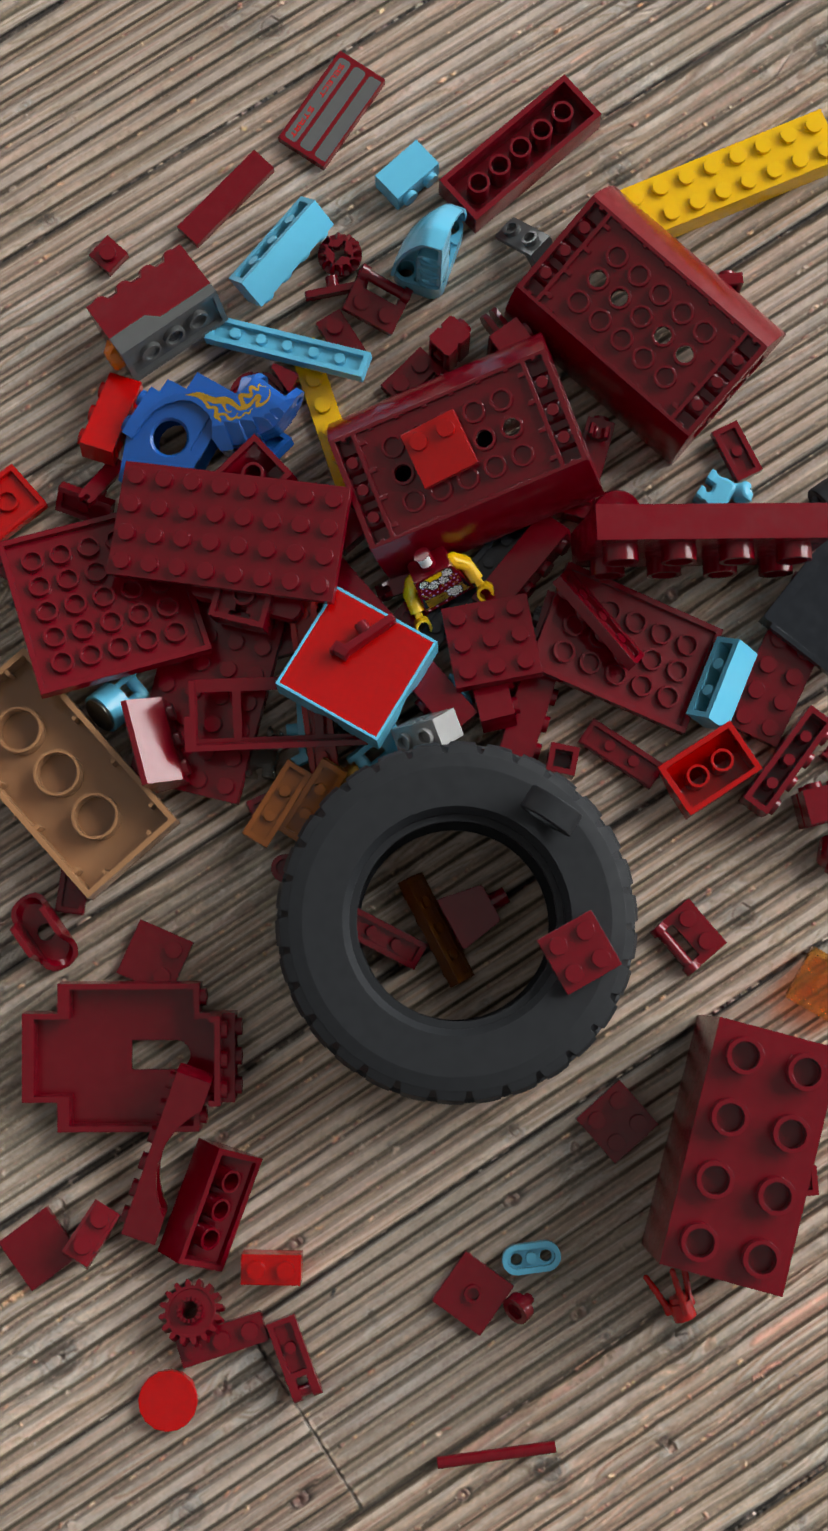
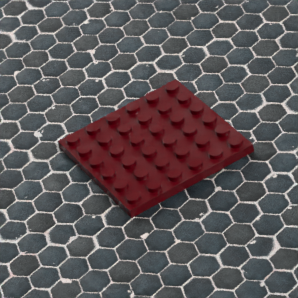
M117 512L0 542V557L42 699L212 654V647L196 598L192 594L191 586L115 577L106 574Z

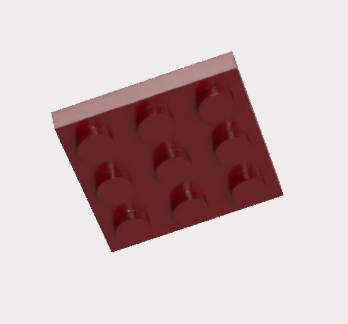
M526 593L441 609L457 693L543 677Z

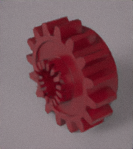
M188 1278L185 1281V1287L175 1283L176 1292L172 1294L166 1291L165 1295L169 1300L167 1303L161 1302L159 1305L165 1310V1313L158 1315V1318L162 1322H167L163 1325L162 1330L165 1333H170L169 1339L174 1343L179 1339L180 1345L186 1347L189 1342L195 1348L199 1346V1341L204 1340L209 1343V1336L213 1333L218 1335L217 1326L225 1321L220 1316V1312L225 1311L226 1308L223 1304L218 1303L222 1296L218 1292L213 1293L215 1288L210 1283L204 1288V1282L201 1279H198L196 1284L193 1285L192 1281ZM193 1307H198L197 1315L194 1318L187 1319L188 1311Z

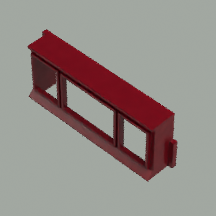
M279 676L188 680L190 716H184L185 752L368 745V743L350 733L324 734L323 715L314 713L315 734L242 737L241 691L278 690L275 683ZM232 691L234 738L199 739L197 693Z

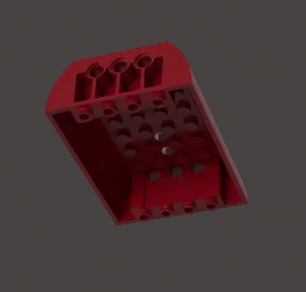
M615 186L605 187L589 199L516 285L504 312V318L507 322L517 317L521 324L525 322L530 327L533 335L541 332L553 362L670 465L678 459L786 336V333ZM596 272L604 273L606 276L605 284L601 287L592 286L590 284L592 274ZM616 291H624L628 295L627 302L622 306H616L611 301L612 295ZM661 328L668 329L672 334L670 341L665 344H660L655 340V333ZM688 347L693 351L694 355L691 361L682 363L677 359L676 354L680 348Z
M541 332L332 422L327 428L328 442L345 486L351 487L353 490L351 501L369 548L380 567L390 579L409 573L407 566L410 562L414 561L413 555L419 548L425 547L432 551L437 547H444L449 553L454 551L462 554L605 494ZM454 409L480 464L426 490L400 435ZM509 420H517L520 423V430L514 436H509L504 431L505 424ZM484 431L490 432L493 436V441L488 447H480L477 443L479 434ZM401 466H409L411 469V477L405 482H400L397 479V470Z

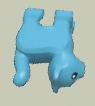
M712 469L705 481V484L710 486L712 490L707 492L706 487L701 485L692 500L694 504L729 503L730 499H733L735 503L752 502L753 492L749 482L734 483L727 478L719 476L717 471Z

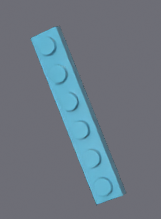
M228 318L223 325L210 331L204 337L206 343L359 382L364 381L372 360L371 352Z

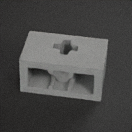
M454 708L411 718L391 729L398 751L402 750L403 752L413 750V746L438 742L439 745H447L450 741H454L464 735Z

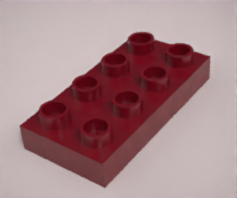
M828 503L595 504L571 533L572 563L581 567H590V578L594 580L622 578L625 576V567H646V574L649 579H671L682 575L681 566H702L703 577L710 579L733 577L738 574L737 566L758 565L759 577H785L793 574V565L812 561V551L828 540Z

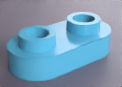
M538 1240L509 1245L503 1251L501 1259L504 1269L509 1274L519 1276L554 1270L561 1261V1252L554 1242ZM549 1250L551 1252L550 1258L547 1260L541 1259V1251ZM513 1254H520L522 1260L520 1263L514 1264L511 1262V1256Z

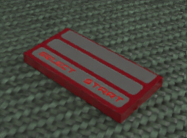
M339 51L278 136V141L324 171L384 87L385 79L342 51Z

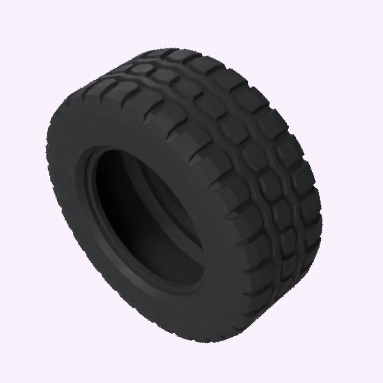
M450 741L449 745H439L438 742L413 746V750L405 752L399 750L379 758L377 763L371 766L365 765L346 778L347 782L339 788L335 787L320 802V808L314 815H310L297 835L299 838L295 846L291 847L286 859L282 883H279L276 908L278 911L277 920L275 921L276 943L279 946L280 966L285 983L288 984L291 992V998L301 1017H304L310 1026L311 1032L325 1048L327 1047L335 1055L338 1061L354 1073L356 1072L366 1078L365 1080L384 1090L398 1093L400 1096L423 1102L430 1101L447 1105L492 1102L511 1094L514 1096L536 1087L538 1083L545 1079L549 1080L569 1066L571 1061L576 1057H580L593 1044L601 1028H605L617 1009L616 1004L619 997L624 994L631 975L629 970L631 959L635 958L638 934L635 933V922L638 921L636 896L632 895L631 884H633L631 871L627 860L622 859L619 851L621 846L611 827L605 826L601 820L602 814L587 796L582 797L575 791L577 787L558 772L553 774L547 770L545 764L524 754L522 757L512 754L511 749L491 744L483 747L476 746L475 742ZM532 785H537L556 795L582 814L581 820L570 837L544 824L521 807V803ZM442 831L477 833L500 842L519 856L529 867L545 899L548 913V933L592 910L622 965L567 995L545 955H543L542 961L528 985L503 1007L491 1013L470 1019L449 1020L434 1018L420 1014L398 1002L376 979L367 963L362 943L358 939L357 910L362 908L366 890L378 868L390 855L406 843L424 835Z

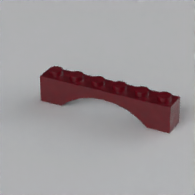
M180 1063L177 1072L171 1070L165 1088L171 1090L167 1099L161 1098L156 1115L161 1116L158 1126L152 1125L147 1142L152 1143L149 1153L143 1151L138 1165V1169L143 1170L140 1179L134 1178L128 1194L133 1196L131 1206L125 1204L119 1222L124 1223L122 1235L152 1245L156 1244L168 1210L160 1179L163 1150L174 1132L189 1118L202 1111L214 1077L213 1073L184 1063Z

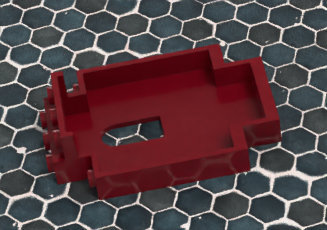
M62 981L57 984V1011H26L22 1013V1103H57V1133L150 1132L152 1125L158 1126L161 1116L156 1115L161 1098L167 1099L171 1090L165 1088L171 1070L177 1072L178 1068L133 1069V1040H179L184 1042L190 1050V1059L187 1065L214 1074L205 1102H208V1106H203L201 1112L189 1118L175 1131L200 1132L203 1124L208 1122V1107H220L223 1102H235L238 1094L243 1093V1076H238V1065L243 1063V1047H238V1035L243 1034V1018L238 1017V1010H203V1006H207L208 990L203 988V981Z

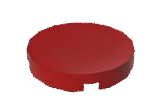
M172 1368L164 1369L151 1375L141 1387L138 1398L139 1411L145 1422L154 1429L164 1432L176 1431L187 1425L195 1415L199 1402L193 1380L184 1372Z

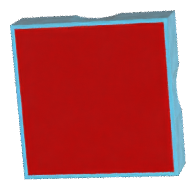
M337 586L334 605L324 604L275 684L278 692L313 713L330 718L341 726L343 730L380 749L400 716L407 697L419 685L436 657L438 641L396 619L397 623L350 655L346 661L336 655L332 656L330 648L336 640L345 645L359 635L354 627L359 621L365 619L372 626L389 615Z

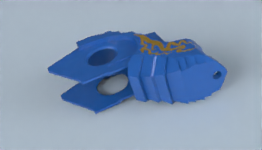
M198 372L187 389L167 379L160 391L153 387L148 391L142 390L136 400L137 408L132 415L129 414L124 419L121 426L122 433L126 435L118 481L122 483L126 461L206 470L218 448L225 456L230 457L254 433L266 445V440L280 436L292 423L302 405L305 392L296 387L284 396L268 384L267 376L262 373H256L241 377L238 391L234 393ZM182 425L187 433L185 447L174 455L161 453L159 442L162 434L173 426Z

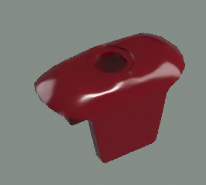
M34 892L23 896L15 903L11 909L13 926L10 928V931L30 959L39 962L46 969L54 972L69 967L78 956V946L42 894ZM45 923H48L55 932L53 938L47 941L42 940L38 934L39 927Z

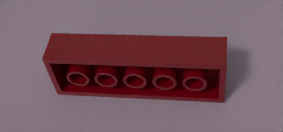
M564 74L439 179V195L447 204H453L466 209L467 218L464 222L476 233L599 129L602 114Z

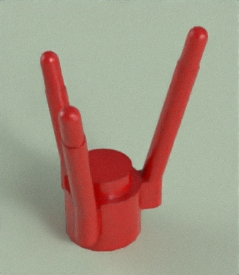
M671 1268L669 1270L676 1291L675 1294L669 1297L670 1303L666 1301L650 1277L645 1274L643 1279L662 1305L666 1316L672 1315L674 1322L678 1324L690 1321L696 1317L697 1313L693 1306L696 1302L692 1294L688 1271L681 1270L685 1292H683L675 1269Z

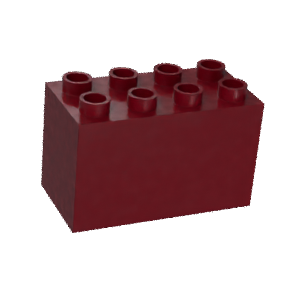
M697 1015L641 1242L659 1264L783 1297L828 1108V1045L723 1017Z

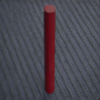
M555 1440L438 1456L437 1465L438 1469L551 1454L556 1453Z

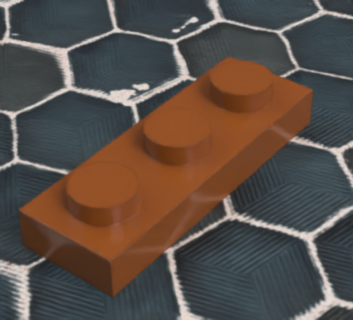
M323 757L278 831L297 842L299 838L297 835L310 815H314L320 808V802L335 787L339 788L348 771L328 758Z
M287 759L242 834L267 849L312 774Z

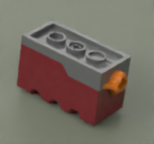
M181 244L167 250L162 255V261L157 265L149 264L142 267L138 272L139 277L133 281L124 280L118 283L115 287V293L108 298L104 296L97 297L86 307L101 336L106 341L103 352L106 359L114 370L119 371L125 367L134 380L140 381L228 320L217 291Z

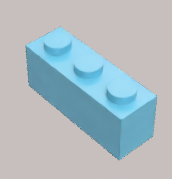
M717 636L686 714L704 728L715 730L731 721L758 654L740 639Z

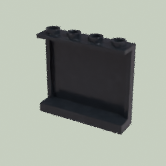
M828 540L816 548L812 553V561L804 563L758 621L827 676Z

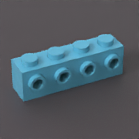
M300 196L228 279L248 302L262 307L273 298L274 292L280 285L290 279L294 269L309 257L310 251L316 244L326 238L328 231L334 225L315 200Z

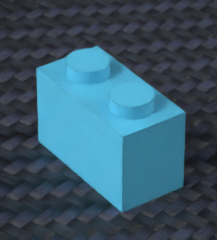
M415 140L375 175L376 188L399 210L402 206H409L418 196V192L424 187L429 188L437 181L439 163Z

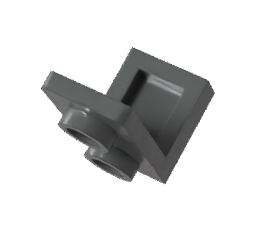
M515 217L511 218L496 234L498 241L524 254L531 267L553 243L548 234Z

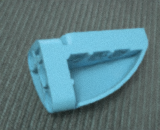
M453 204L441 205L425 215L411 228L403 240L390 276L394 277L395 284L402 288L407 286L413 290L414 294L429 299H436L443 294L462 242V221H466L467 218L465 208ZM451 228H454L457 233L451 235ZM405 269L413 272L409 277H403L399 273Z

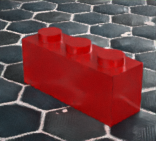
M111 372L106 382H101L98 389V401L96 405H91L88 412V424L86 428H81L78 435L77 443L80 445L82 457L115 466L126 440V435L122 433L121 426L124 419L129 414L132 415L137 408L136 400L143 390L142 382Z

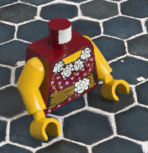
M425 547L419 548L413 555L414 561L410 562L407 566L410 575L405 578L403 597L410 614L415 616L414 628L418 631L421 623H427L430 631L433 629L429 618L423 616L422 611H425L427 614L474 588L472 583H475L477 586V597L480 601H485V597L481 593L483 589H488L494 596L492 583L481 579L483 575L469 556L454 551L449 553L444 547H437L432 551Z

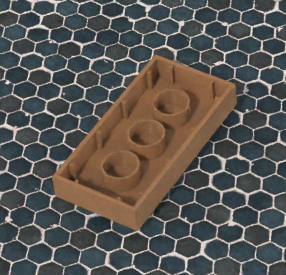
M23 647L0 667V799L87 899L94 900L180 824V821L152 790L142 786L140 776L66 693L45 699L41 698L28 650Z

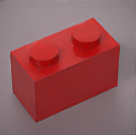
M244 1249L242 1252L240 1285L301 1286L303 1278V1250Z

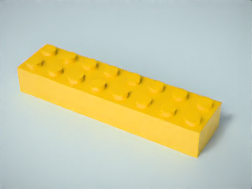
M818 109L620 191L676 238L828 176V124L821 109Z

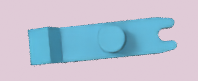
M297 703V723L286 724L287 735H305L301 705ZM307 747L299 748V754L291 758L293 763L300 767L309 763Z

